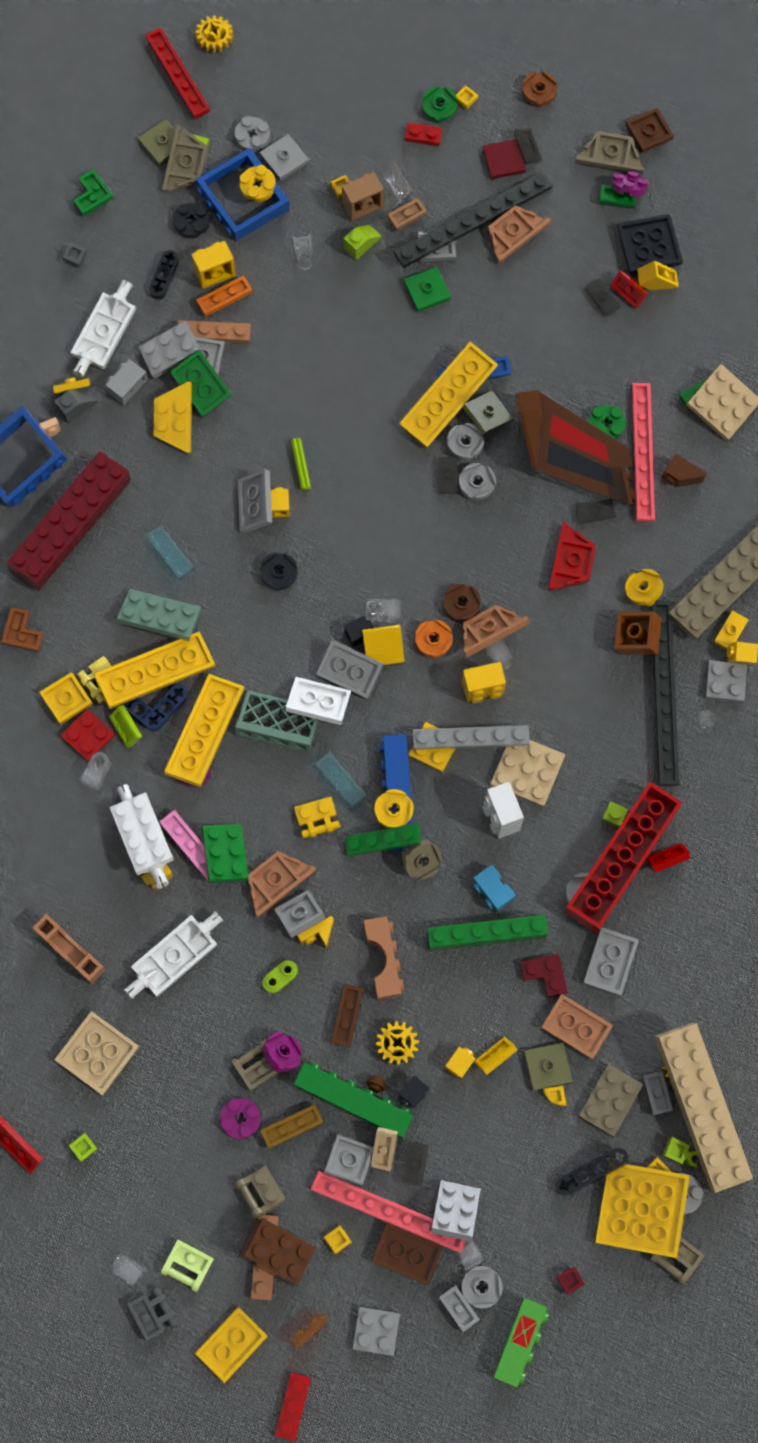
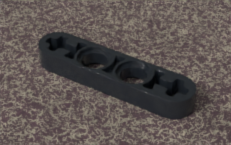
M615 1148L560 1177L556 1182L557 1191L564 1196H569L611 1174L628 1163V1153L622 1148ZM617 1152L624 1154L622 1157L623 1161L621 1163L618 1160L612 1162L614 1167L611 1168L606 1158L609 1157L610 1160L616 1158ZM600 1161H604L607 1164L606 1171L602 1173L596 1170V1164ZM581 1171H586L589 1174V1179L586 1182L578 1180V1174ZM574 1175V1180L576 1181L578 1186L575 1187V1184L573 1183L568 1186V1191L564 1189L561 1190L560 1187L563 1186L562 1182H572L573 1180L570 1177Z

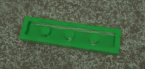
M419 824L346 836L347 856L350 857L421 844Z

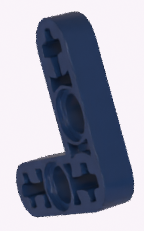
M177 684L166 693L153 709L140 698L131 700V707L128 702L121 705H124L128 713L148 730L155 732L161 729L186 701L188 693L185 686ZM182 690L183 696H178L175 699V703H177L175 705L172 701L176 697L175 691L180 692ZM165 703L172 706V709L167 713L161 710V706ZM143 706L145 708L144 713L141 715L135 714V707ZM158 711L161 715L157 719L158 724L150 725V719L155 720L158 717V714L156 713Z

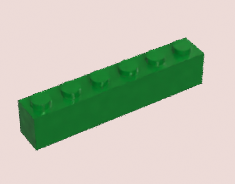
M546 915L429 927L427 929L429 951L546 939L548 929Z
M304 1062L294 1087L376 1127L397 1131V1137L404 1138L414 1116L410 1114L411 1110L403 1106L397 1108L392 1105L393 1101L385 1097L379 1099L369 1089L364 1088L362 1091L356 1088V1083L348 1079L344 1082L338 1079L339 1075L329 1070L325 1073L320 1070L321 1067L313 1062L309 1064Z

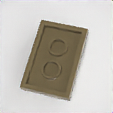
M608 1064L578 1117L614 1137L643 1084Z

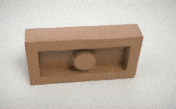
M416 198L387 214V218L395 230L399 231L426 216L427 210L421 201Z

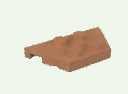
M514 206L488 226V232L497 262L500 264L551 224V219L548 217L546 219L541 218L532 211H525L521 207Z
M494 605L464 621L465 656L469 657L529 625V618L527 616L523 618L516 616L515 612Z
M277 851L248 874L256 916L259 918L316 872L317 869L282 852Z

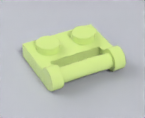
M177 1240L161 1270V1274L175 1278L190 1286L191 1290L197 1293L214 1258ZM173 1262L199 1274L197 1279L195 1280L172 1268Z

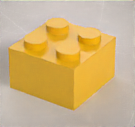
M225 241L216 242L210 247L199 249L192 254L194 272L202 289L236 276L234 258Z
M501 662L463 670L461 682L467 702L479 703L485 698L497 699L504 694L506 680Z

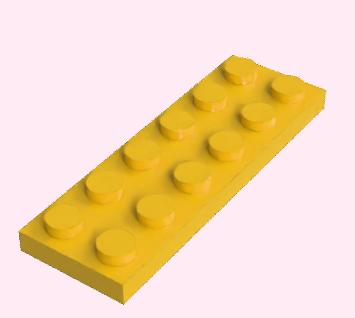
M470 341L402 419L399 426L428 448L461 410L463 405L467 403L498 367V364Z
M199 631L192 634L190 641L176 640L96 672L94 677L108 708L111 709L215 667V663Z
M208 674L164 771L165 775L201 788L244 692V686Z

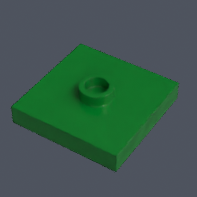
M437 267L404 279V284L417 312L451 300V295Z

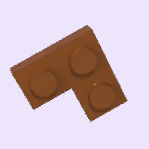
M11 607L1 641L3 645L35 652L40 651L44 636L43 632L26 629L31 614L30 611Z

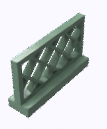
M247 690L239 720H237L235 726V735L310 753L318 719L312 718L307 721L305 716L293 714L288 716L285 711L287 699ZM250 697L257 698L260 704L251 707L249 704ZM271 702L277 703L279 708L270 712L266 705ZM264 707L267 714L258 718L255 710ZM282 711L286 718L277 723L273 715ZM250 713L256 719L251 723L243 721L244 716ZM301 716L305 723L296 727L292 719ZM270 717L274 725L265 727L261 721ZM289 722L293 729L288 732L282 731L280 726ZM307 726L310 730V736H303L298 730Z

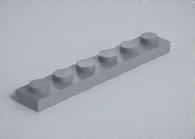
M529 725L413 729L414 750L529 746L530 744Z

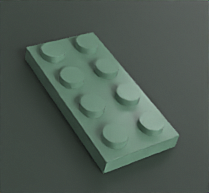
M129 589L118 614L117 623L190 641L201 614V607Z

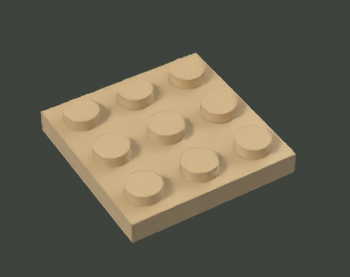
M720 364L687 402L686 406L724 440L728 441L756 408L758 396Z
M529 740V746L506 747L490 786L495 787L510 782L516 797L544 808L566 754L532 740Z
M91 1011L55 1058V1061L104 1096L139 1049V1046Z

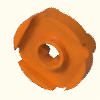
M425 621L416 630L415 645L427 657L437 659L445 655L452 646L453 636L451 629L443 621ZM437 635L438 642H430L429 636Z

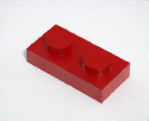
M408 122L405 141L439 147L442 127Z
M623 270L618 272L610 284L615 291L635 308H638L649 294Z
M680 843L648 856L647 862L656 873L673 865L680 864L691 857L686 847Z

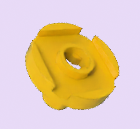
M264 165L251 167L240 175V189L246 199L263 202L273 195V191L276 188L275 177ZM256 181H261L260 187L257 185L253 186Z
M651 569L641 570L642 572L633 573L627 579L625 590L632 603L652 606L661 596L664 583L657 572ZM646 584H648L647 589L642 590L640 588L641 586H645Z
M397 789L388 790L379 796L374 807L378 823L386 828L407 825L413 816L414 810L413 802L407 794ZM395 804L396 808L400 810L399 812L392 814V812L389 811L388 808H392V806Z

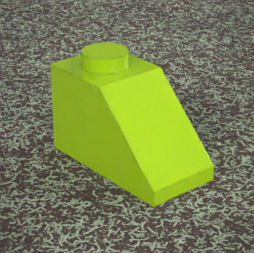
M370 225L358 226L344 237V249L357 260L378 242L382 236Z

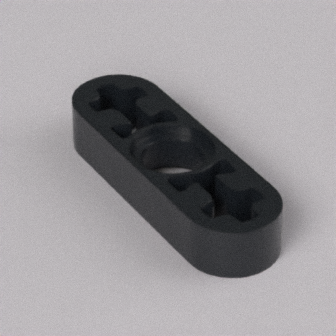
M167 250L161 256L149 287L150 295L153 299H163L168 291L178 265V255L173 250ZM170 257H173V260H170V262H169V267H168V266H167V264H168V263H167V259H169ZM166 271L169 273V276L167 278H160L159 274ZM159 283H160V284H161V285H160L161 291H158V293H155V290L158 289Z

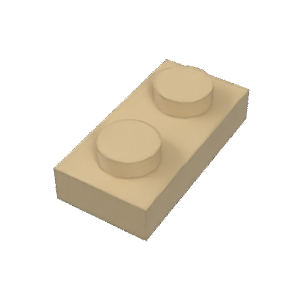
M378 1127L371 1167L391 1171L398 1136L397 1131Z

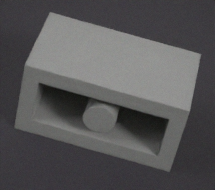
M129 359L126 363L120 365L118 372L114 376L108 378L105 385L107 393L125 405L148 380L147 373Z

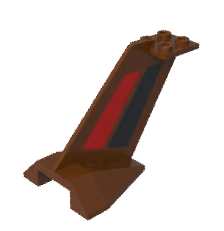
M539 390L515 393L532 469L625 504L633 505V500H636L633 488L630 489L628 483L632 482L630 470L626 471L625 467L632 466L629 448Z

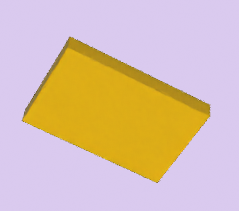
M238 1307L195 1354L225 1383L268 1335Z

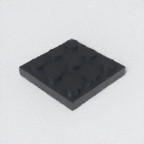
M670 214L619 223L617 225L630 275L638 273L637 269L653 261H657L667 267L682 265L683 260Z

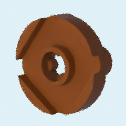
M532 72L526 76L523 81L522 95L529 103L542 108L555 99L557 82L551 74L547 72L537 74ZM536 87H543V91H537Z

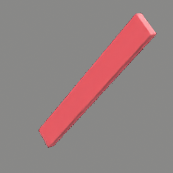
M632 383L636 522H654L650 383Z
M318 1171L310 1189L313 1192L460 1254L466 1243L465 1240L431 1233L433 1219L335 1177L326 1175L323 1172Z

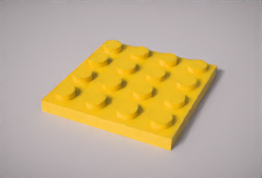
M609 1161L611 1168L614 1167L612 1161ZM629 1164L607 1175L595 1243L677 1259L690 1175Z

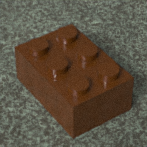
M261 1218L256 1220L238 1257L290 1286H298L316 1247Z

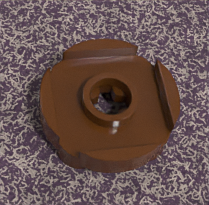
M460 583L451 586L444 596L443 607L446 614L455 622L466 621L476 616L480 611L481 597L474 587ZM458 599L466 600L465 606H459Z

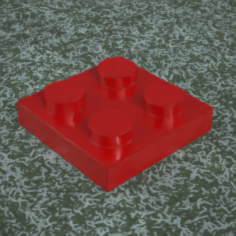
M87 708L60 736L87 762H90L116 735Z

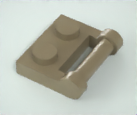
M265 1039L248 1053L231 1061L250 1091L278 1074V1072L273 1070L265 1057L246 1070L242 1068V1065L262 1053V1046L266 1042Z
M266 1165L234 1184L236 1189L241 1191L255 1220L286 1202ZM253 1183L265 1204L264 1206H258L247 1187L248 1185Z
M681 1237L678 1258L674 1259L687 1268L684 1273L660 1255L653 1254L649 1260L653 1263H658L677 1278L678 1282L683 1286L705 1255Z

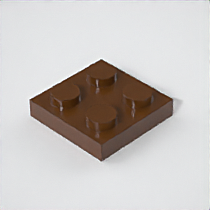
M658 108L626 121L625 124L641 153L671 141L674 137Z

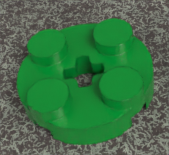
M433 87L423 97V111L429 119L434 120L436 123H442L450 119L458 109L457 97L450 88ZM439 101L440 103H444L442 107H437L436 102Z
M610 405L594 408L588 420L589 423L614 439H617L625 428V417L622 414V410ZM609 420L611 424H609V427H605V424H602V422Z

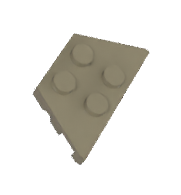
M180 125L176 126L162 191L165 193L197 184L196 179L203 176L208 155V146L196 139L194 135L188 133Z
M601 131L596 132L580 155L576 156L575 163L626 172L635 171L639 174H643L644 170L639 160L638 151L635 149L633 137Z

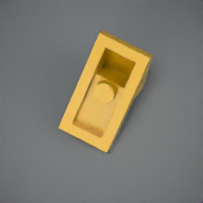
M330 916L298 934L297 937L301 945L304 943L309 945L316 941V937L319 936L327 949L334 924L333 917Z

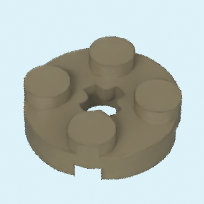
M422 840L421 844L410 846L403 852V867L411 877L427 879L433 876L439 869L437 866L439 861L441 862L442 860L441 852L433 843L428 840ZM426 857L424 858V863L421 864L419 862L420 858Z

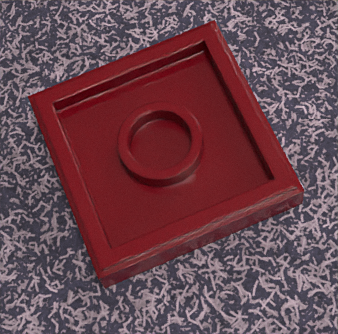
M518 139L483 146L491 180L526 173Z

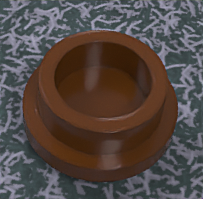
M371 1076L366 1082V1085L369 1087L368 1089L374 1093L384 1092L386 1089V1081L378 1076Z

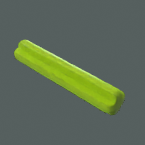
M294 438L291 440L300 487L303 491L309 490L311 485L300 438Z

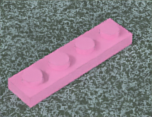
M173 810L159 823L208 881L204 845L178 813Z

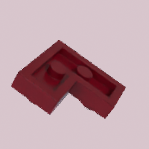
M559 954L520 961L524 982L543 978L547 997L568 993Z

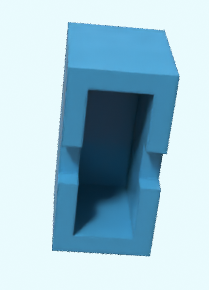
M492 864L473 878L474 884L472 886L478 894L482 893L486 900L484 902L487 907L498 912L513 901L516 894L507 883L502 884L500 879L502 876Z

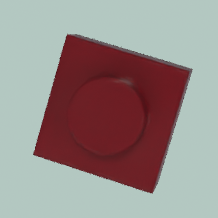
M575 1266L556 1276L566 1295L585 1285Z

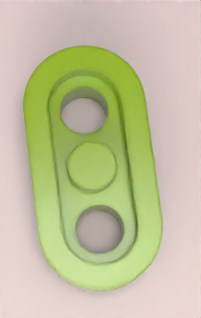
M290 960L280 963L264 977L263 987L265 991L275 994L282 990L297 977V965ZM286 967H290L292 971L290 973H285L284 969ZM272 979L276 980L274 986L269 985V981Z

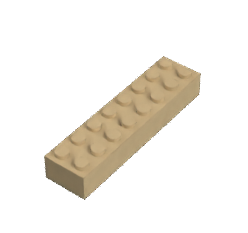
M689 1023L654 1036L710 1191L716 1193L753 1179L697 1023Z

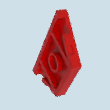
M563 522L548 589L550 591L587 583L590 578L596 544L585 539L580 532L574 531L566 522Z

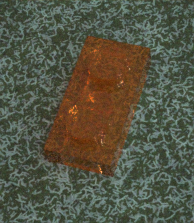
M316 1314L308 1322L310 1326L305 1331L301 1328L293 1336L295 1340L292 1343L295 1347L299 1349L328 1321L327 1317L324 1314L321 1316Z

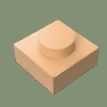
M56 417L40 423L50 437L55 436L61 431Z

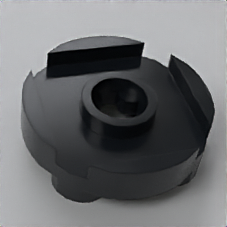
M180 204L173 217L175 229L185 238L194 239L200 237L199 235L203 232L205 233L209 228V215L206 208L199 204ZM194 218L196 221L189 224L188 219Z
M272 553L262 561L260 569L261 578L269 588L281 591L282 589L289 588L296 581L298 576L297 563L289 554ZM275 568H278V569L283 568V569H284V570L282 571L283 574H281V575H279V574L276 575V574H275V573H276Z

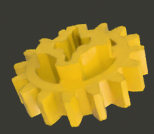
M213 15V19L207 16V21L201 19V25L197 24V30L195 31L197 43H200V47H206L207 52L213 49V53L216 52V49L222 52V47L228 48V43H232V37H234L232 25H229L228 20L223 21L222 16L216 19V15Z
M395 1021V1026L387 1023V1030L381 1028L383 1035L377 1034V1038L381 1040V1042L376 1043V1046L381 1047L378 1050V1054H384L383 1061L389 1058V1064L396 1061L397 1065L400 1066L402 1060L407 1064L408 1057L414 1059L412 1052H418V1048L414 1047V1045L419 1044V1040H414L418 1034L411 1033L412 1026L408 1029L405 1028V1022H403L402 1026H399L398 1021ZM399 1030L402 1032L401 1034H394L392 1031ZM408 1037L411 1040L410 1049L406 1045V1040ZM385 1038L389 1041V1047L387 1048V1050L384 1046ZM394 1039H395L396 1041H398L399 1039L402 1040V1041H401V1046H402V1047H400V1046L394 1047V1041H393V1040H394ZM394 1053L403 1054L402 1056H393Z

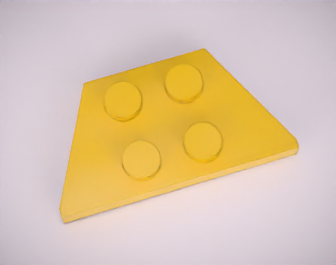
M186 382L154 399V436L191 454L192 382Z

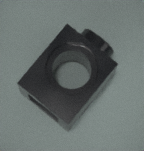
M362 616L345 624L344 632L351 646L354 647L364 642L362 630L374 627L370 620L367 621L365 616Z
M414 1075L399 1093V1097H401L399 1101L407 1108L410 1106L415 1108L430 1088Z

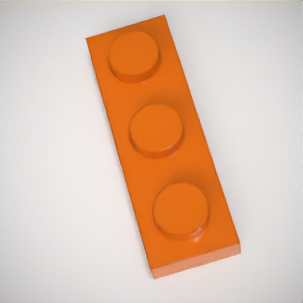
M243 275L196 299V302L204 316L207 317L252 294L253 289Z

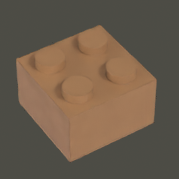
M375 172L364 174L359 179L348 181L342 186V205L351 221L384 207V188Z

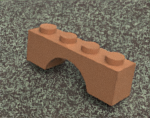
M47 914L34 925L33 930L92 985L106 971L90 953L75 942Z
M387 916L364 920L367 943L379 947L386 957V966L383 972L374 978L377 1000L401 997V991H404L403 979H399L397 973L401 971L399 959L395 960L394 952H397L396 941L391 940L390 933H394L392 921L388 922Z

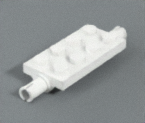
M122 280L117 292L112 295L102 293L70 352L71 356L80 359L73 370V373L77 376L80 373V377H84L90 364L103 370L105 369L136 311V306L126 301V296L132 288L130 282L127 281L126 283V280Z
M123 785L125 792H123L120 786L117 788V792L122 802L111 806L110 810L136 874L150 873L158 889L163 888L161 880L164 887H166L169 882L163 869L167 863L174 859L148 796L145 792L133 797L129 785Z
M216 911L203 923L196 921L192 915L189 916L131 966L138 975V978L124 990L132 999L145 987H149L156 997L161 995L217 946V943L210 936V931L222 922L223 919L218 916Z

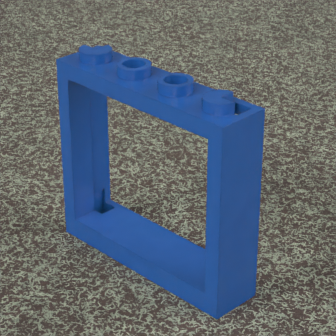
M251 148L196 179V190L199 196L205 198V203L209 210L215 212L217 221L220 224L223 223L226 233L232 236L235 241L240 240L290 210L288 198L276 183V188L272 195L276 203L236 226L208 188L212 183L246 163L250 168L263 165Z
M23 406L0 425V445L28 421L54 455L9 495L0 486V497L12 508L18 503L21 504L24 497L33 493L41 482L48 480L51 474L56 469H60L61 465L68 459L29 410Z

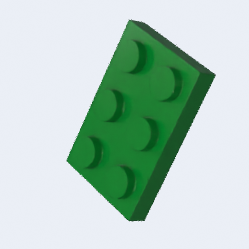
M200 350L170 371L179 385L192 382V403L202 417L232 396Z
M241 824L203 826L202 835L208 882L247 881L248 870Z

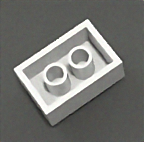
M510 782L487 789L482 808L485 816H489L491 820L489 825L493 835L496 834L499 839L520 831L524 816Z

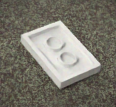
M295 677L286 705V712L341 725L351 690Z

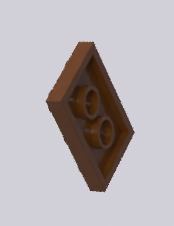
M386 1223L372 1263L429 1286L444 1246Z

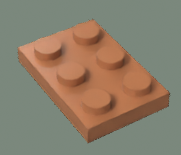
M561 994L541 1029L593 1060L613 1025Z

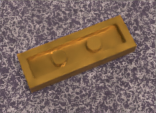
M314 1104L260 1131L268 1149H271L324 1122Z

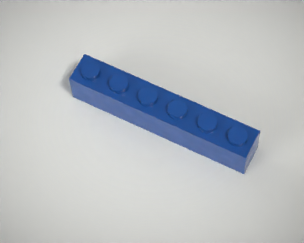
M406 734L383 736V742H379L380 753H384V760H381V772H385L386 779H382L383 791L391 789L401 790L411 800ZM395 804L392 806V808H388V810L391 811L392 814H395L400 810L396 808ZM411 818L407 825L413 824V818ZM410 846L391 849V853L404 852Z

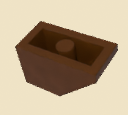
M675 454L664 469L661 478L669 485L682 487L703 483L707 473L678 454Z

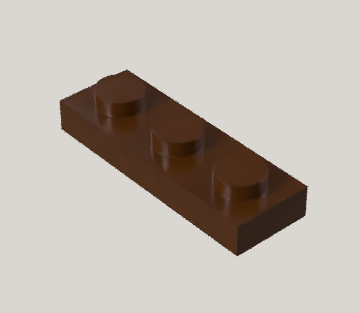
M344 984L332 1036V1044L351 1048L364 988Z

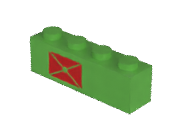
M526 1298L522 1299L493 1378L514 1387H518V1384H523L526 1373L523 1372L526 1364L530 1365L534 1355L531 1352L534 1344H538L542 1334L538 1331L541 1324L545 1325L549 1313L546 1312L547 1307Z

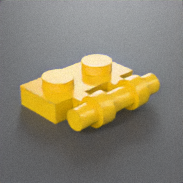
M331 796L294 807L299 827L308 826V829L301 831L303 838L309 836L313 838L317 836L316 834L334 832V829L340 828L339 820L330 821V818L337 816ZM324 820L325 824L314 827L313 823Z

